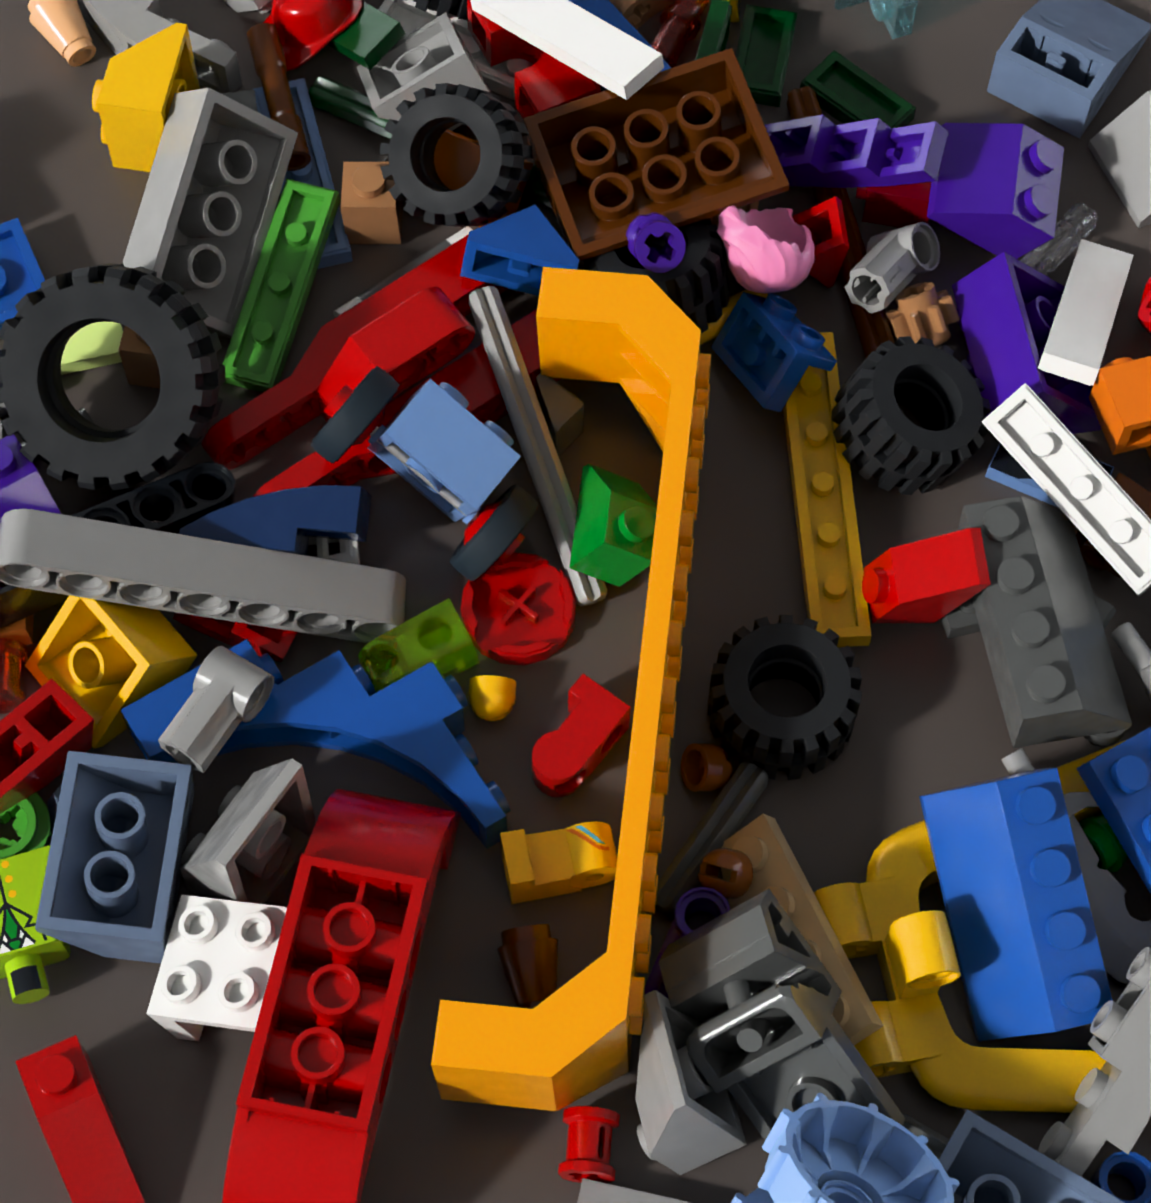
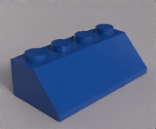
M1034 769L919 796L976 1040L985 1041L1052 1033L1091 1024L1101 1007L1109 1000H1112L1058 769Z

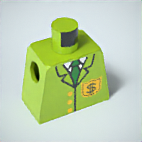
M50 845L0 859V979L7 978L12 1001L15 1004L32 1003L48 996L50 990L44 966L64 961L70 957L71 953L70 944L39 933L35 929Z

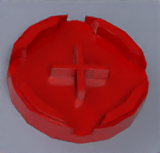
M513 553L504 563L497 560L476 580H468L462 593L461 620L467 638L482 655L501 664L526 666L547 660L564 647L575 628L577 599L570 579L561 569L559 572L555 567L549 565V560L536 554Z

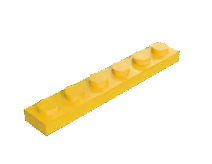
M833 332L820 333L825 339L823 346L836 359ZM837 362L832 371L808 366L783 407L807 618L818 622L816 631L824 634L830 628L838 634L837 647L869 646L872 635L868 603L864 599L862 592L864 572L850 464L842 455L847 448L843 443H836L833 431L839 424L831 421L832 409L838 404L834 399L840 390Z

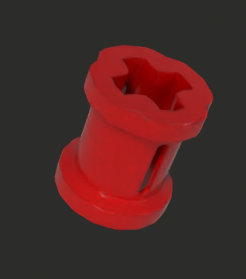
M574 1106L564 1109L563 1122L569 1128L566 1161L559 1163L558 1175L562 1179L582 1183V1178L603 1183L615 1181L616 1170L610 1165L612 1131L619 1127L620 1114L610 1109L592 1106Z

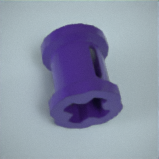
M657 212L639 215L630 223L626 231L629 252L649 271L665 273L674 269L684 257L686 249L684 236L664 215ZM650 234L655 237L661 236L666 241L665 246L661 250L654 247L649 248L645 243L646 238Z

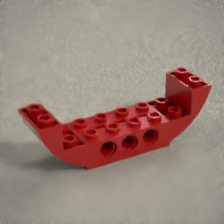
M345 789L335 790L328 798L312 830L305 852L300 857L236 1101L237 1111L228 1154L222 1203H360L439 868L448 870L461 812Z

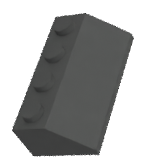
M1023 496L964 505L957 531L966 528H981L991 585L973 596L972 601L1012 747L1019 748L1129 729L1132 725L1072 522L1062 511Z

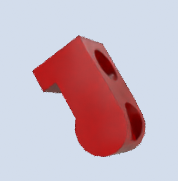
M584 673L568 690V712L570 715L557 730L541 736L533 747V780L542 793L551 797H564L575 792L629 729L631 707Z

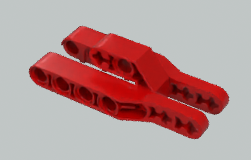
M468 235L323 325L292 375L214 424L202 441V447L215 463L221 464L229 470L234 469L320 414L328 421L330 416L323 410L345 385L354 390L376 366L385 370L399 384L397 392L392 397L394 398L456 358L471 344L475 336V329L465 318L466 315L471 313L468 304L471 292L483 287L495 286L499 294L509 288L460 276ZM537 309L511 325L535 393L536 377L541 373L536 322ZM483 343L394 401L386 404L384 418L378 424V427L381 425L386 426L408 398L429 379H432L437 385H440L441 382H446L457 389L469 402L466 409L483 424L487 420L496 422L508 414ZM552 378V379H554V380L557 382V381H559V380L562 379V378ZM369 435L362 444L351 446L334 463L327 461L314 451L266 482L257 490L253 497L292 488L319 485L351 486L360 479L397 473L367 448L370 445L368 440L371 436Z

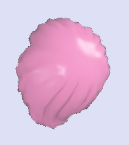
M729 206L719 215L717 233L721 237L727 252L728 267L735 280L746 290L756 293L788 291L796 288L808 277L814 263L815 246L810 229L806 225L800 226L794 222L792 209L777 207L776 209H764L762 211L751 209L746 212L743 209L738 210L736 206Z

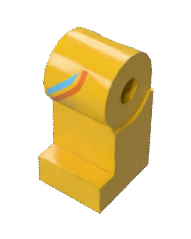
M598 821L584 822L565 829L526 835L524 829L500 833L501 856L511 905L582 891L581 889L606 884L615 879L617 852L612 829L608 823Z

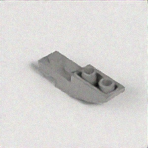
M77 0L82 15L91 28L116 55L175 23H181L173 18L165 19L162 17L159 0ZM188 30L199 85L211 88L219 93L237 92L242 85L236 51H233L221 40L208 39Z
M1145 947L1131 963L1126 975L1130 982L1116 1002L1113 1000L1106 1002L1091 1023L1090 1032L1093 1036L1088 1045L1101 1058L1106 1060V1063L1101 1070L1093 1068L1084 1077L1075 1093L1077 1105L1064 1123L1057 1121L1050 1127L1039 1145L1038 1151L1081 1177L1106 1140L1126 1154H1129L1151 1117L1150 947Z

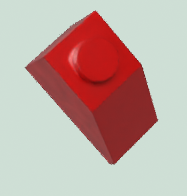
M966 528L889 548L863 568L862 592L864 599L869 603L872 623L937 622L991 585L981 528Z

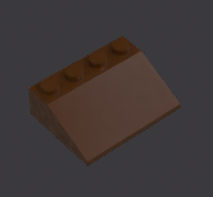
M732 48L661 71L628 100L623 99L610 90H605L523 118L529 133L527 135L528 145L532 146V159L546 196L571 250L579 259V262L627 246L626 231L630 223L639 215L657 212L666 216L672 224L680 228L721 214L729 206L739 208L789 191L788 180ZM650 234L646 239L651 238V237H654V236H653L652 234Z

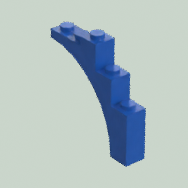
M248 639L229 649L274 676V685L262 710L250 722H240L217 756L246 748L286 745L340 750L382 763L424 785L454 811L461 812L460 817L486 849L500 842L501 832H507L506 814L511 812L509 803L493 780L487 784L484 783L474 768L479 764L477 755L467 738L462 734L465 731L463 708L468 706L466 696L456 679L452 675L443 678L432 661L376 693L370 678L362 666L357 664L350 667L340 650L284 681L271 656L265 653L258 657ZM201 665L121 709L128 731L146 760L178 763L160 747L158 739L193 693L194 678Z

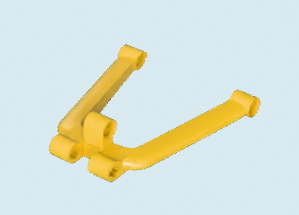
M1122 742L1056 767L1063 794L1069 792H1090L1076 768ZM1099 807L1084 808L1074 815L1077 821L1080 822L1102 811ZM925 820L898 830L879 844L868 863L866 882L838 883L814 892L848 959L877 954L888 1001H872L871 1003L883 1027L854 1045L877 1078L913 1072L919 1084L933 1098L949 1106L962 1109L1071 1113L1078 1103L1075 1100V1093L1081 1081L1093 1068L1101 1070L1106 1063V1060L1101 1058L1095 1051L977 1047L963 1042L955 1035L938 995L941 986L952 983L961 976L946 914L938 910L920 912L918 898L921 890L939 881Z

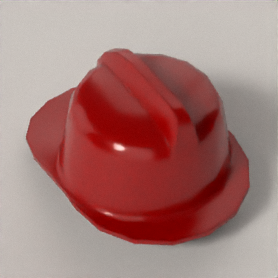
M273 0L271 14L263 23H270L277 27L287 64V71L296 69L309 61L335 36L356 21L362 10L363 0Z

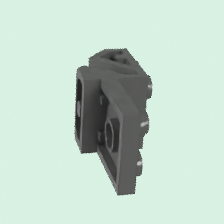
M769 888L667 946L658 962L670 1006L674 1010L703 1022L702 1025L693 1029L692 1034L686 1040L688 1055L716 1094L725 1089L730 1091L764 1140L768 1137L784 1108L795 1112L803 1105L813 1102L818 1093H823L828 1100L847 1101L868 1107L870 1103H874L878 1107V1112L903 1126L905 1121L904 1115L832 1015L842 990Z

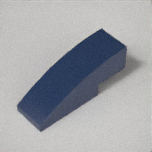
M319 485L284 489L247 498L213 511L182 527L179 534L307 556L309 537L366 542L372 496L362 486Z

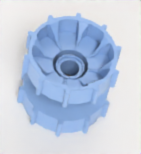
M818 1093L813 1102L803 1105L795 1112L786 1108L781 1111L762 1146L763 1150L769 1153L765 1165V1172L758 1182L759 1188L748 1196L736 1193L731 1203H954V1193L960 1183L957 1179L948 1176L939 1159L927 1147V1137L923 1135L917 1137L900 1123L878 1112L876 1104L870 1103L868 1107L847 1101L828 1100L823 1093Z

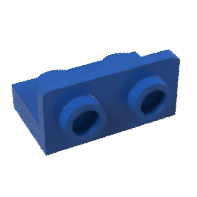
M743 292L711 348L763 408L781 412L808 366L832 371L837 360L823 346L825 342L824 337L815 329L803 324L795 316L797 308L791 302L773 293H769L764 298Z

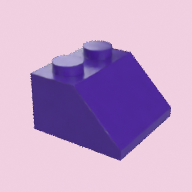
M945 123L941 125L948 131V136L937 180L931 182L927 217L996 256L1006 252L1018 259L1053 239L1055 236L1064 147L1025 124Z

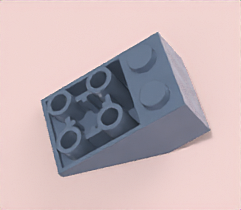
M1039 0L1022 15L996 52L987 92L1080 139L1151 34V24L1103 0Z

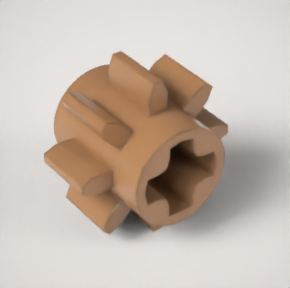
M922 282L904 288L895 298L897 309L886 312L894 337L898 339L899 337L910 336L915 344L923 337L933 340L934 347L946 342L951 337L948 324L960 320L952 295H949L946 289L937 293L932 282Z

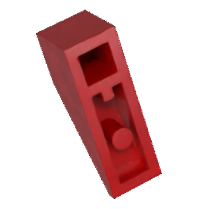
M52 678L0 720V814L44 788L64 772L68 751L86 753L92 748L94 719Z
M77 1035L16 1060L17 1068L36 1118L72 1203H146L89 1055Z

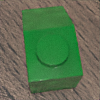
M589 463L583 467L570 569L620 587L650 566L657 504L638 482Z

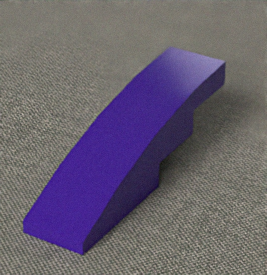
M822 114L765 124L789 186L883 187L934 182L937 180L948 136V131L936 121L898 128H890L880 118L835 125Z

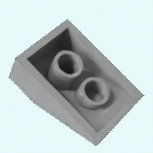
M293 758L254 772L243 787L236 785L227 793L218 810V816L220 817L206 835L204 833L197 834L190 841L182 855L181 863L183 865L180 871L188 890L199 897L265 904L306 849L316 824L303 765Z

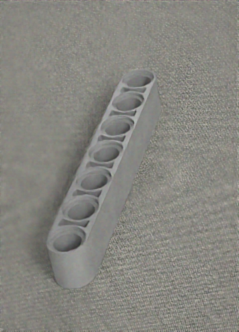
M14 509L4 513L1 517L0 581L7 585L369 644H391L399 641L404 635L407 580L396 571L34 509Z

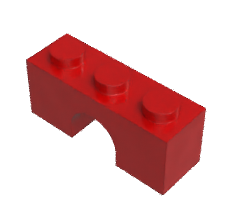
M467 0L468 30L491 67L510 59H524L534 64L515 72V107L522 118L601 92L600 84L472 10L471 2Z

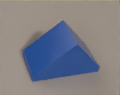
M535 204L470 231L460 276L539 296L543 267L577 270L579 259Z

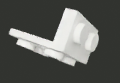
M181 895L146 1014L177 1039L199 1042L204 1025L255 1032L287 907Z

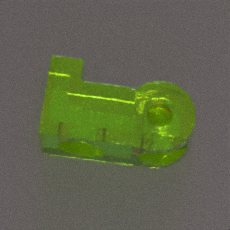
M450 598L368 642L358 654V661L370 678L376 693L431 661L441 675L455 668L461 673L480 663L473 642Z

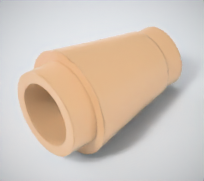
M77 0L29 1L30 23L67 60L70 66H80L94 57L96 47L92 43V38Z

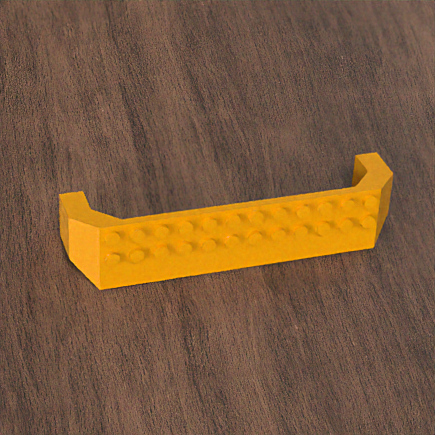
M543 267L536 313L541 375L551 378L620 383L663 452L607 952L533 1009L440 1000L431 1067L440 1097L443 1100L558 1111L628 1073L632 1035L641 1036L645 977H639V973L648 974L650 967L652 915L646 914V912L655 913L657 901L658 853L662 852L664 799L665 795L668 794L670 744L675 730L677 682L680 681L683 646H681L682 631L686 625L688 606V573L691 574L693 529L694 521L697 520L699 502V471L703 465L705 419L708 417L711 354L700 353L701 330L648 275Z

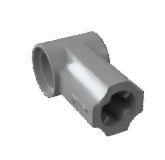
M919 222L872 236L867 244V254L850 271L849 282L844 288L852 304L862 306L869 313L884 310L917 274L932 271L938 266L941 253L936 233L927 223Z
M217 646L208 654L199 667L193 682V693L158 739L160 747L178 763L192 765V771L196 770L204 773L240 722H250L262 710L272 692L274 676L224 646Z

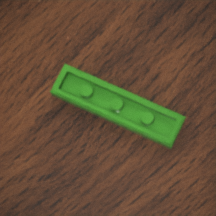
M286 179L222 364L225 365V383L262 393L279 383L341 201L339 191Z

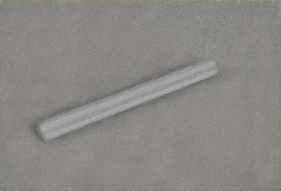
M495 286L477 289L469 294L468 304L566 575L571 581L579 606L596 604L606 598L607 588L604 581L569 568L577 506L500 294Z

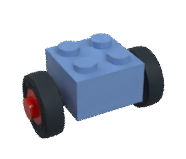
M376 366L354 390L345 385L323 410L330 416V419L315 435L310 445L324 459L334 463L351 446L362 444L370 435L371 437L368 440L370 445L367 448L454 522L462 519V522L466 525L469 523L464 531L463 540L453 552L449 562L465 578L474 581L483 575L497 560L504 563L514 553L525 538L520 532L527 525L538 506L536 500L529 493L515 484L508 488L494 503L487 504L482 509L480 508L482 503L521 456L511 448L514 441L505 430L489 420L483 424L466 409L469 402L457 389L446 382H441L440 385H437L432 379H429L408 398L386 426L381 425L378 427V424L384 418L385 406L397 392L399 384L385 370Z

